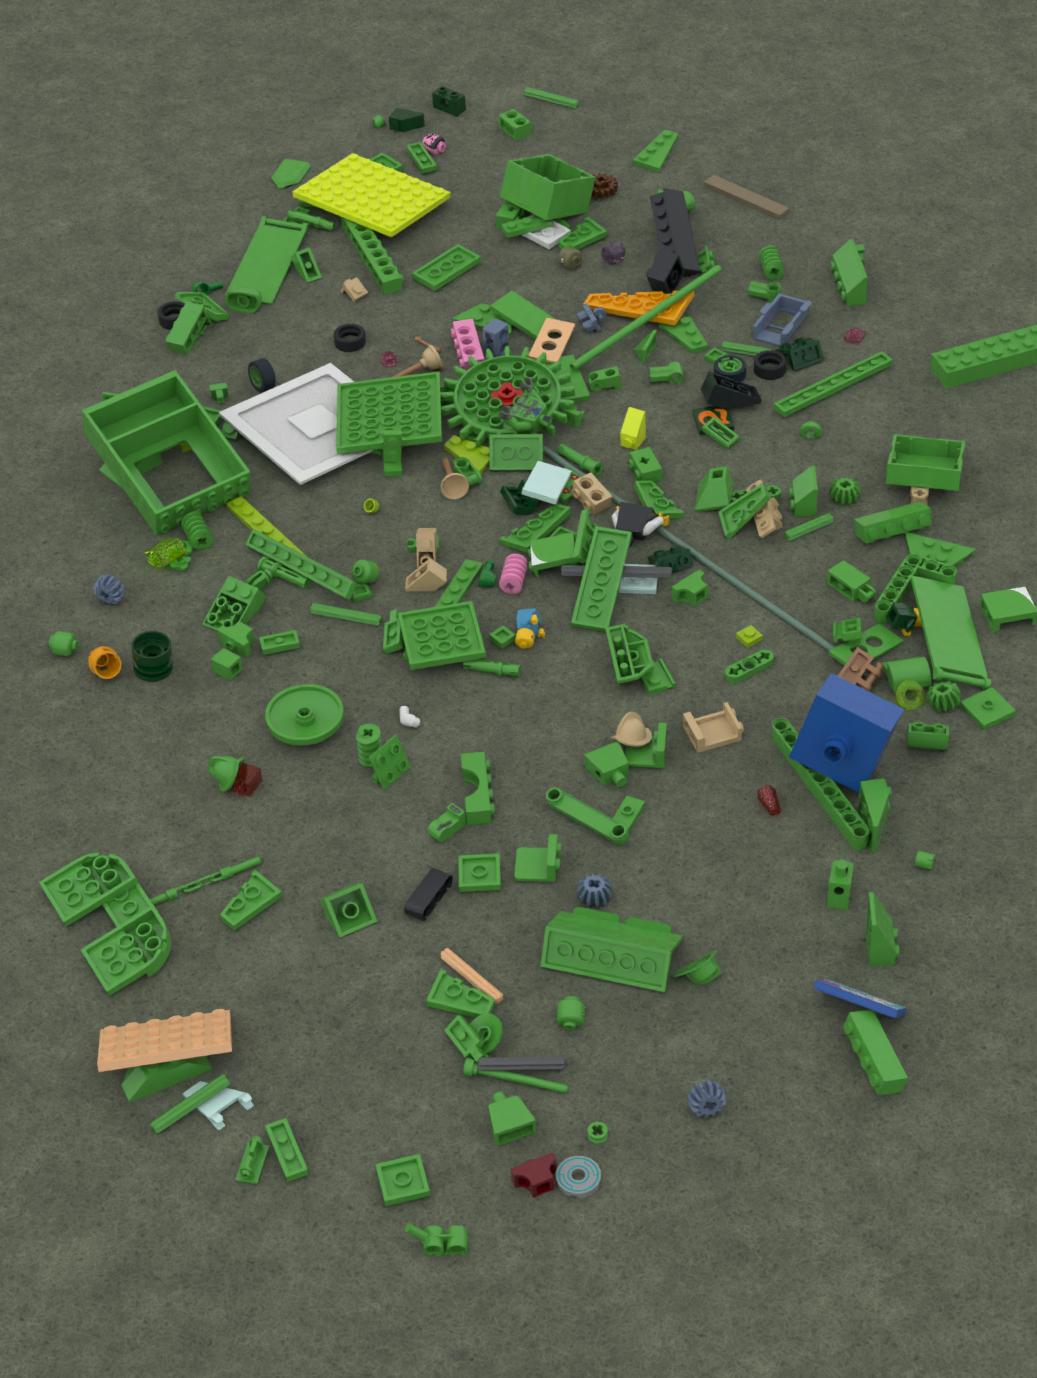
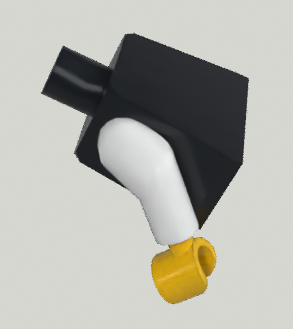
M620 502V506H616L617 510L612 515L615 529L632 532L629 547L632 546L634 539L644 540L657 527L669 524V515L663 517V513H659L657 517L652 507Z

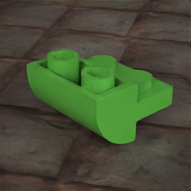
M913 657L882 663L884 665L882 670L888 677V685L894 692H905L908 689H923L926 686H932L930 668L925 657Z
M922 722L908 724V748L948 750L949 726L940 723L927 725Z

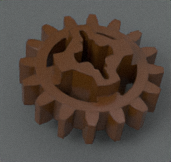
M598 173L597 176L592 174L596 178L591 197L595 196L596 199L598 197L603 199L604 196L609 198L610 194L615 195V192L618 191L616 177L612 178V175L607 176V173Z

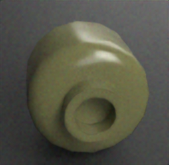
M565 246L559 252L558 260L566 268L575 269L582 262V254L572 246Z

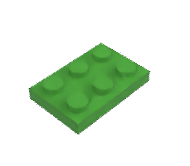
M543 434L489 435L490 470H533L537 461L543 462Z

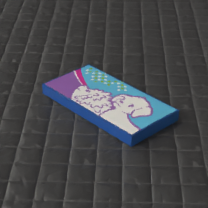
M829 979L816 980L813 987L816 990L893 1018L905 1016L907 1011L906 1007Z

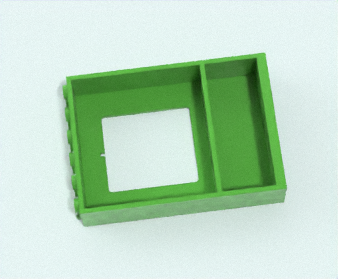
M176 370L82 410L83 433L156 535L167 533L176 526H182L183 517L190 512L196 511L201 515L213 512L218 507L226 505V503L240 496L244 498L250 493L249 469ZM186 442L216 484L164 507L134 464Z

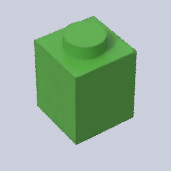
M225 648L211 658L213 672L230 681L243 670L241 657Z

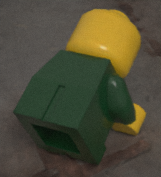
M892 603L886 616L892 629L904 628L902 629L903 635L910 636L913 626L922 627L918 608H913L905 603Z

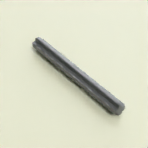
M562 565L561 575L583 576L585 565ZM624 566L622 577L671 578L672 568Z

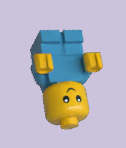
M536 608L518 610L516 617L518 631L515 644L522 649H529L534 644L535 636L545 637L544 629H538V625L541 624L542 620Z

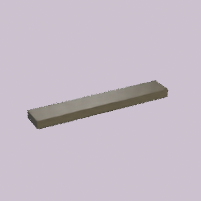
M716 175L704 181L705 187L779 220L789 213L788 207Z

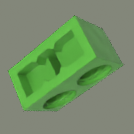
M515 109L499 115V128L516 141L531 135V122Z

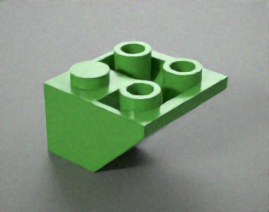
M727 466L710 469L700 481L697 489L695 512L721 509L731 503L734 481Z

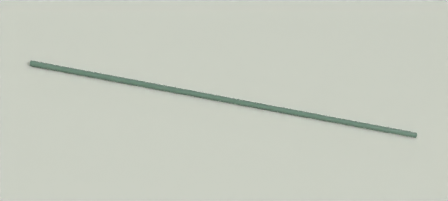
M543 445V454L562 467H568L581 477L586 475ZM605 488L612 495V501L620 506V502H625ZM659 526L654 530L673 544L690 549L693 558L827 651L835 648L834 645L663 527ZM864 671L862 675L867 678L869 673Z

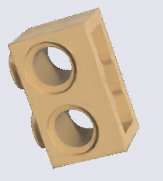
M591 472L573 482L572 494L574 498L582 503L584 509L588 508L592 515L611 506L612 495Z

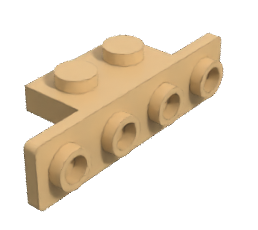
M758 480L746 488L747 493L763 482ZM770 497V500L754 515L758 534L761 538L783 527L781 522L782 515L777 508L779 504L774 497Z

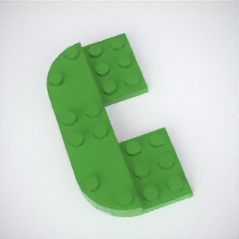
M100 853L88 854L74 860L39 882L66 927L103 905L116 925L115 929L81 949L109 996L144 974L151 977L160 970L167 960L172 944L170 931L127 864L120 857L114 854H109V856L100 855Z

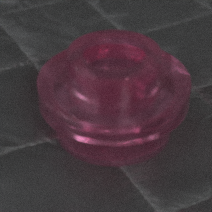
M387 351L382 354L380 360L383 365L392 366L397 363V356L394 352Z

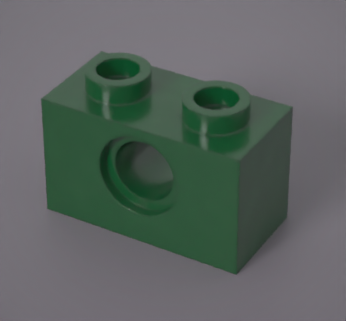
M443 86L432 92L433 108L456 117L466 110L464 94Z

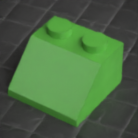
M810 466L792 480V488H789V499H793L790 500V510H794L795 517L817 515L818 488L815 466Z
M354 883L319 898L324 914L339 938L378 922L363 883Z

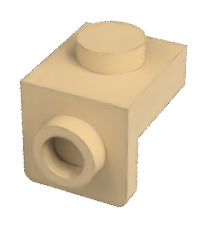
M357 277L352 280H346L341 289V293L346 292L353 302L368 294Z

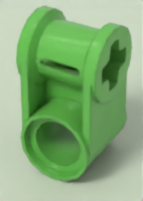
M458 457L454 460V473L465 476L469 486L482 483V476L479 470L472 465L469 459Z

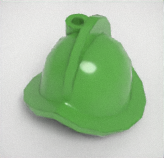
M213 756L210 758L208 763L210 767L207 772L218 781L220 791L226 792L231 788L238 768L246 759L245 757L237 759L232 756Z

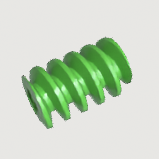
M775 246L764 247L759 252V260L766 278L770 280L782 278L785 268L778 249Z
M196 511L186 514L182 519L181 525L191 546L196 550L209 548L213 543V536L202 515Z
M364 724L359 727L356 735L359 763L365 767H372L368 757L382 747L381 732L379 727L374 724Z

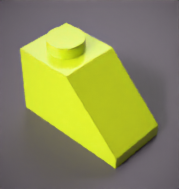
M632 407L628 408L620 432L621 446L637 450L645 440V411Z

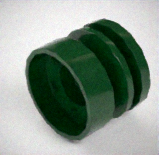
M146 631L137 635L131 643L135 675L149 682L160 681L168 677L173 670L170 638L158 631Z

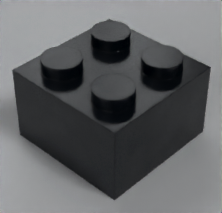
M661 249L659 254L655 256L654 263L648 269L646 275L652 292L662 291L663 294H672L676 290L685 273L679 254Z

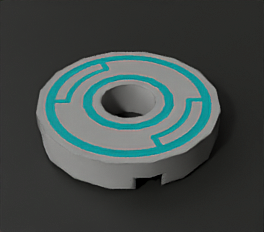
M585 1156L566 1158L559 1164L556 1170V1184L559 1190L569 1197L571 1195L577 1198L590 1196L600 1186L601 1170L598 1164L591 1158ZM577 1173H581L585 1176L582 1180H575L572 1178V1176Z

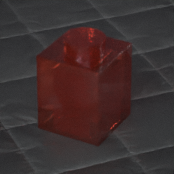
M243 762L238 768L232 785L233 791L239 795L251 797L262 782L260 768Z

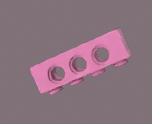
M473 319L454 321L451 337L454 342L457 358L459 359L460 368L467 371L471 368L468 356L471 355L480 363L484 361L483 352Z

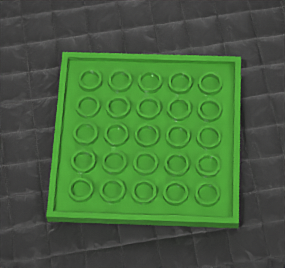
M440 372L337 384V454L383 449L384 430H401L402 446L442 442Z

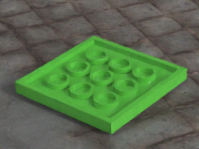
M472 601L398 613L410 670L486 658Z

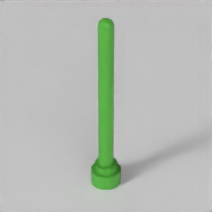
M467 1058L464 1064L463 1075L473 1077V1075L482 1074L560 1093L568 1092L567 1085L509 1071H479L477 1062L472 1058Z

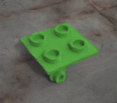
M397 735L393 736L368 757L375 771L371 779L375 784L379 782L382 789H386L411 767Z

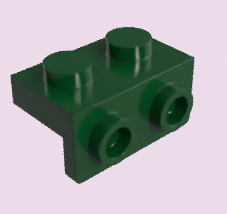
M521 480L518 487L502 486L500 490L511 511L517 515H530L537 506V499L522 494L526 480Z
M681 545L671 546L670 550L667 551L658 550L653 552L654 555L648 556L649 564L656 565L657 567H671L672 573L693 567L690 549L681 547Z

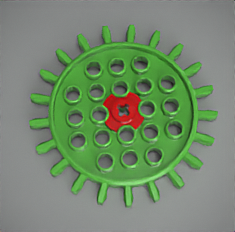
M505 346L504 356L493 357L491 350L486 349L487 360L480 363L470 355L468 356L470 369L466 371L458 366L454 367V374L460 377L458 381L448 378L444 379L445 388L453 389L454 392H441V402H454V404L441 406L442 416L457 415L447 420L448 428L452 429L463 424L465 427L459 431L460 438L464 440L473 432L478 435L476 446L479 448L486 438L489 439V435L537 434L543 429L552 436L555 435V427L552 424L549 428L540 425L536 432L516 431L513 427L508 426L506 418L500 419L498 416L503 406H508L512 409L524 392H528L520 388V383L527 377L531 378L533 382L531 388L536 390L547 406V416L551 417L552 421L556 420L566 424L568 422L567 414L561 413L559 410L564 408L574 409L573 400L561 399V397L575 396V386L560 387V385L571 382L570 373L556 376L555 373L561 370V362L557 361L547 367L544 365L547 361L546 353L543 352L536 360L529 358L528 347L524 348L521 356H511L509 346Z

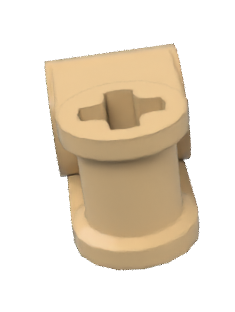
M911 486V504L921 501L927 505L929 488Z

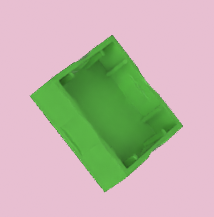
M894 434L887 464L886 484L959 491L966 441Z

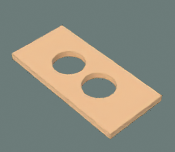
M546 318L529 353V358L536 360L545 352L547 357L546 363L554 364L559 361L575 328V324ZM550 332H558L562 336L553 339L548 337V334ZM550 343L554 344L556 348L554 350H545L542 346Z

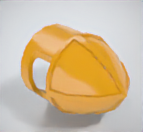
M101 646L90 652L88 659L90 670L103 679H111L121 670V659L110 647ZM104 666H107V667H108L107 670H104V671L100 670V667H104Z

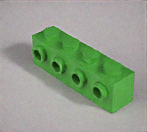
M919 501L854 519L855 534L864 543H874L875 540L889 539L893 535L906 534V532L915 529L922 530L926 526L932 525L931 508Z
M874 1011L849 1012L843 1026L844 1032L848 1035L852 1048L857 1053L861 1066L869 1077L871 1086L874 1087L878 1096L902 1092L908 1077Z

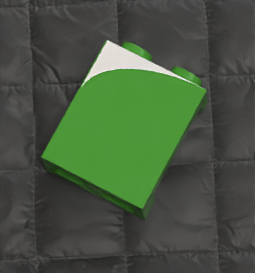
M574 532L530 541L531 549H528V554L532 561H529V568L531 572H534L536 578H540L539 570L565 564L579 565V562L572 558L576 542Z
M1026 587L981 594L980 608L992 632L999 631L1001 623L1029 619L1032 625H1036L1037 606L1034 605L1032 595L1028 593Z

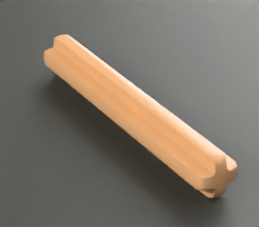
M446 948L441 952L442 960L479 991L493 998L495 1004H499L503 1000V994L452 950Z

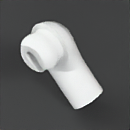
M401 706L399 709L401 724L417 728L420 724V719L415 717V715L409 714L407 706Z

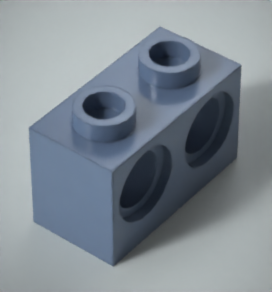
M495 318L482 328L484 355H486V349H490L493 357L503 356L505 346L510 348L508 324Z

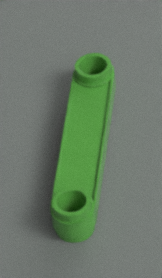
M551 788L547 791L546 800L551 808L617 845H625L629 841L628 829L623 824L570 796L559 788Z

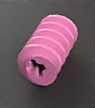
M511 554L505 559L499 581V586L505 593L518 594L522 590L528 562L522 555Z

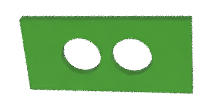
M879 623L862 632V638L855 642L846 641L829 650L828 654L845 665L853 654L851 649L859 647L866 650L875 660L903 644L904 640ZM869 639L879 640L882 643V645L879 647H872L868 645L866 641Z

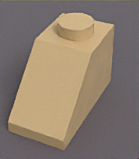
M431 558L406 577L405 591H436L439 587L445 585L447 569Z

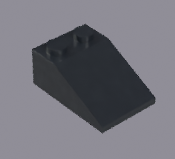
M710 371L700 389L706 403L713 408L761 404L762 402L754 386Z

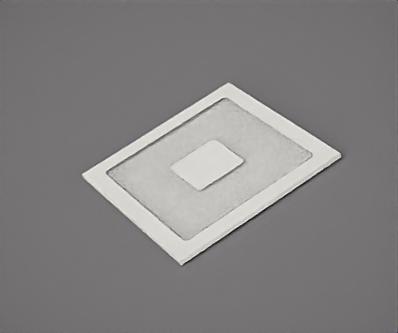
M332 363L219 412V416L300 485L374 451L367 450L337 454V384L354 381Z

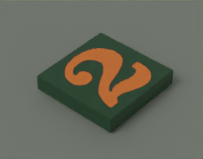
M704 407L692 410L700 435H706L702 431V426L713 417L734 431V424L728 408Z

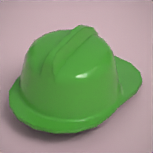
M713 950L701 959L678 969L672 974V977L685 974L697 984L711 982L721 974V969L714 957L717 950Z

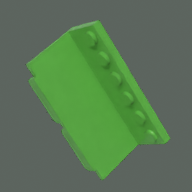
M576 907L573 913L560 911L546 925L540 967L665 992L672 952L683 940V935L671 933L672 928L668 924L628 917L625 923L619 922L620 918L617 914Z

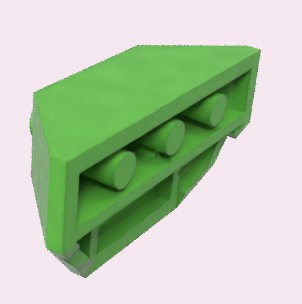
M625 624L605 628L617 684L638 680L654 668L647 638L629 629Z
M206 1056L129 1067L123 1080L122 1088L130 1103L212 1070V1067Z

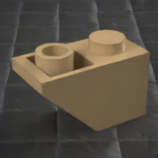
M418 528L416 533L417 568L430 558L436 562L437 528Z

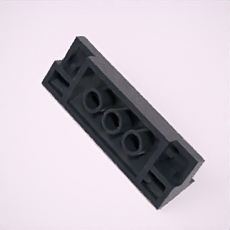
M663 188L664 192L649 196L660 250L663 249L679 254L685 271V277L701 273L684 193L679 190Z

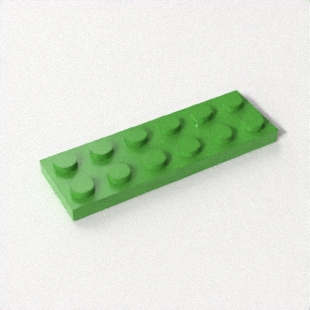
M595 526L571 621L572 627L606 632L605 628L610 627L632 532Z

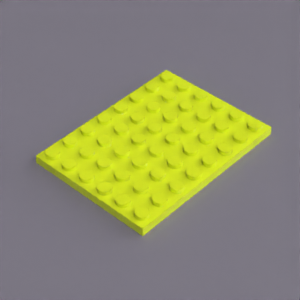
M352 153L295 189L293 197L393 237L451 198V192Z

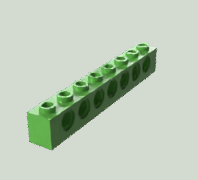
M341 217L342 227L383 294L386 295L403 290V276L399 274L397 266L393 265L392 258L388 257L387 250L382 247L380 239H377L375 231Z

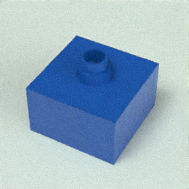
M831 673L816 694L789 758L860 793V781H867L872 778L904 709Z

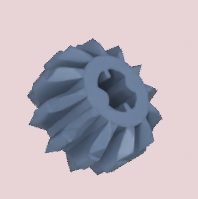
M108 573L99 577L93 586L94 594L99 597L98 600L101 599L104 604L107 602L109 605L119 603L126 592L124 589L125 585L120 583V580H117L115 576L111 577Z
M592 873L590 877L584 875L583 880H579L577 896L580 898L581 904L587 903L588 908L592 904H595L596 908H598L599 903L605 906L606 902L610 901L612 885L608 877H602L601 873L597 876H594Z
M708 1079L705 1083L699 1081L698 1085L691 1086V1092L687 1093L688 1105L697 1117L704 1116L707 1118L710 1114L715 1116V1112L722 1111V1106L726 1105L725 1091L716 1081L711 1082Z

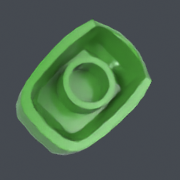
M251 288L231 289L225 296L226 305L232 311L254 313L262 304V294L258 290Z

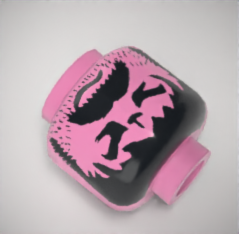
M436 134L425 136L422 142L427 152L433 155L444 152L446 148L444 138Z

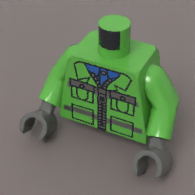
M529 377L520 383V388L528 392H524L512 409L508 406H503L498 414L500 419L506 418L508 426L513 427L516 431L536 432L540 425L549 428L552 423V418L547 416V406L536 390L531 388L533 382Z

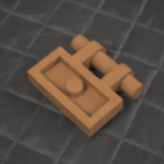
M857 647L838 676L870 692L872 689L871 685L875 679H879L884 665L878 662L875 667L872 666L870 663L874 657ZM864 671L869 673L866 680L860 678Z

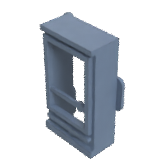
M779 293L772 303H766L761 309L760 313L762 315L753 326V339L779 347L781 344L787 343L809 315V307L812 302ZM779 311L795 315L785 328L769 324ZM767 326H769L770 328H776L783 331L781 334H778L765 329Z

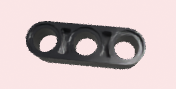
M432 868L407 900L404 908L405 914L425 921L427 919L425 917L429 916L437 906L436 902H440L448 891L447 888L451 887L453 876Z

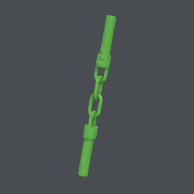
M258 856L235 866L225 867L212 875L177 888L166 890L165 893L149 900L154 906L165 901L178 898L179 894L197 890L204 885L222 879L226 880L233 877L234 874L260 865V858ZM206 879H210V881L207 883L202 884L201 882ZM196 884V887L188 889L189 886ZM180 889H182V890L184 891V892H181V893H179V894H178V892H177V891L180 890Z

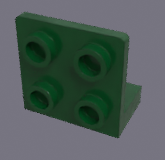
M798 338L794 340L795 343H784L780 345V348L775 349V351L782 354H788L791 369L794 371L824 360L819 340H812V338Z

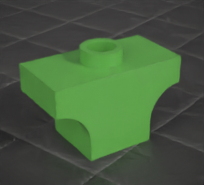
M701 570L694 572L672 586V600L676 603L688 602L695 606L708 598V585L704 583V573Z
M239 621L231 627L221 626L217 629L219 643L226 646L229 651H234L245 658L251 655L250 645L255 642L252 628Z

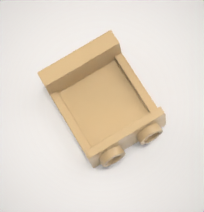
M728 702L723 703V711L695 719L691 712L683 713V728L697 753L742 741V733H744L743 724L741 721L738 722L736 712L733 708H730Z

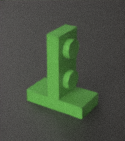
M384 430L382 460L384 477L402 475L401 430Z

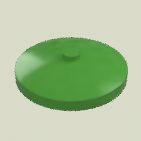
M302 684L289 687L275 695L267 705L265 718L268 730L276 739L291 745H311L328 739L338 731L344 719V710L341 699L332 690L320 685Z

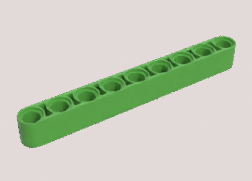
M775 719L772 722V740L851 847L856 850L866 849L869 844V828L832 779L789 758L799 734L787 719Z

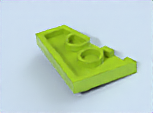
M455 435L444 444V449L454 457L469 459L472 465L479 470L480 474L490 465L489 447L481 445L479 448L475 442L466 439L462 440Z

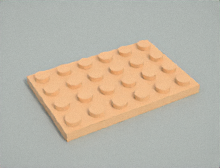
M216 1009L212 1013L203 1014L202 1012H196L186 1017L177 1015L166 1020L151 1019L147 1023L138 1024L137 1022H131L121 1027L107 1026L100 1030L97 1061L98 1072L232 1052L230 1010Z

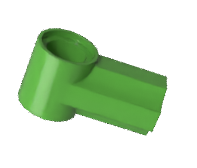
M752 281L748 289V295L767 299L769 303H772L779 293L781 294V285L777 282L763 284Z
M671 362L668 366L649 368L650 382L669 381L675 384L677 382L682 383L684 380L683 368L679 362Z

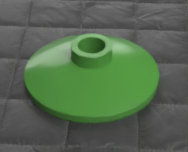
M491 1013L477 1016L470 1026L485 1043L480 1049L489 1054L497 1047L501 1040L503 1032L502 1023L496 1015Z

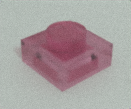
M850 327L844 335L843 341L860 345L866 336V331Z

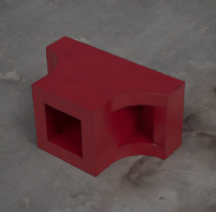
M553 1152L536 1159H530L524 1164L511 1168V1181L514 1187L528 1189L533 1198L554 1190L553 1174L557 1170V1163Z

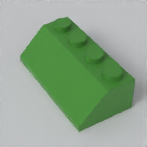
M850 239L833 254L830 270L834 272V281H837V289L841 291V300L845 301L846 306L866 304L868 277L853 239Z

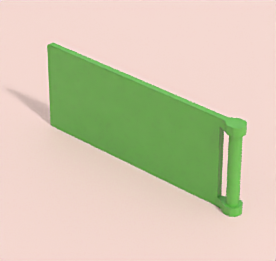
M262 216L260 224L227 292L236 288L255 289L262 294V304L272 305L293 262L291 256L298 251L305 234L309 230V223L300 224Z
M912 576L911 583L933 667V679H944L979 686L984 690L991 687V679L987 676L964 587Z

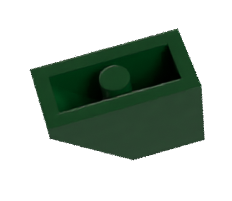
M396 108L389 116L390 130L406 132L424 127V113Z

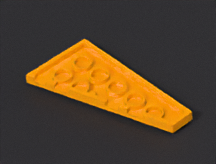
M662 291L636 292V295L621 293L619 296H611L610 293L590 294L583 305L587 303L591 311H594L595 308H604L607 314L637 319L677 291H673L672 294H663ZM694 291L649 321L675 326L695 296Z

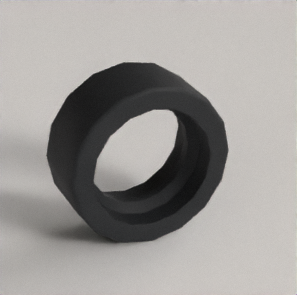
M172 301L159 307L157 313L160 326L172 330L173 324L179 316H167L180 314V310L184 307L185 303Z
M349 323L337 327L334 331V344L336 348L343 352H354L362 349L366 344L364 328L358 324ZM349 335L357 336V338L351 340L341 339Z
M774 350L758 353L754 358L755 375L764 380L781 378L786 373V357ZM765 363H774V364H777L778 366H775V367H766V366H763L762 364H765Z

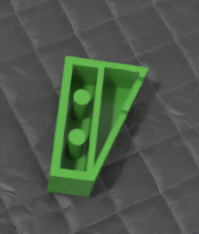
M185 303L184 307L180 310L179 317L173 324L170 334L166 337L165 342L170 351L188 355L198 343L196 341L197 338L205 334L203 331L213 325L205 307L195 303Z

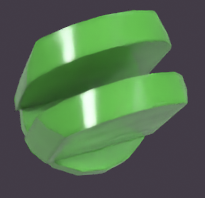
M268 569L260 570L248 578L246 583L261 590L270 584V579L273 578V575Z

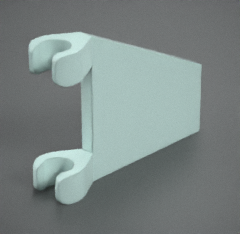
M200 1081L182 1094L185 1098H188L208 1083ZM225 1088L196 1109L217 1130H221L225 1127V1123L222 1122L224 1119L219 1114L237 1100L246 1110H249L254 1105L248 1093Z

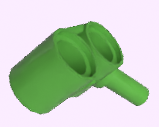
M408 1223L405 1227V1232L421 1240V1243H423V1253L426 1256H432V1254H436V1256L462 1254L464 1256L468 1252V1230L464 1226H451L447 1229V1234H445L442 1227L435 1225L428 1226L424 1230L411 1223Z

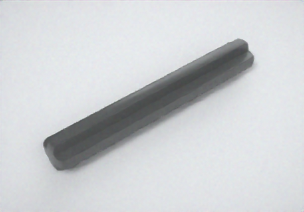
M562 1056L478 1058L477 1067L479 1071L563 1070L565 1059Z

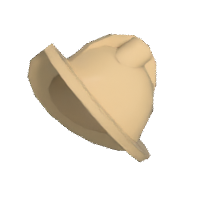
M628 712L618 724L616 735L610 738L616 739L627 746L639 747L649 744L652 740V733L649 728H645L640 715L636 712Z

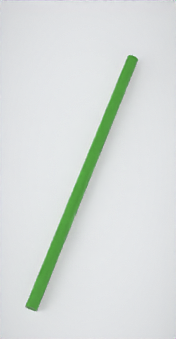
M719 265L714 266L570 363V368L573 371L577 370L722 272V268Z

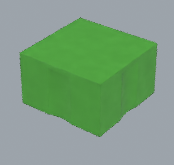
M550 154L508 160L500 197L545 220L588 212L596 177Z

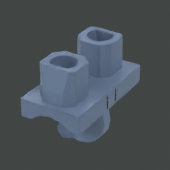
M587 303L584 304L585 310L577 315L586 332L589 333L595 329L597 333L602 332L597 321L605 319L606 311L604 308H595L592 312Z

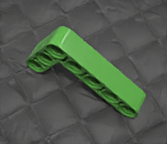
M917 554L907 555L877 600L874 620L880 624L889 623L886 618L887 613L893 602L902 603L912 588V576L956 585L957 569L952 565Z

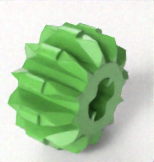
M847 476L846 478L840 477L839 480L834 479L830 486L831 500H835L836 504L841 502L843 506L845 503L848 505L851 502L856 503L857 499H859L861 490L859 482H855V478L849 479Z
M941 681L939 684L934 683V686L929 687L927 692V700L933 710L937 709L938 712L945 710L947 712L948 709L954 710V706H959L961 692L956 683L951 684L950 681L946 683Z

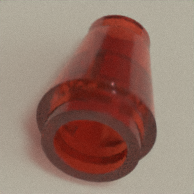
M771 785L761 787L757 791L758 800L771 816L779 814L781 808L776 789L772 788Z

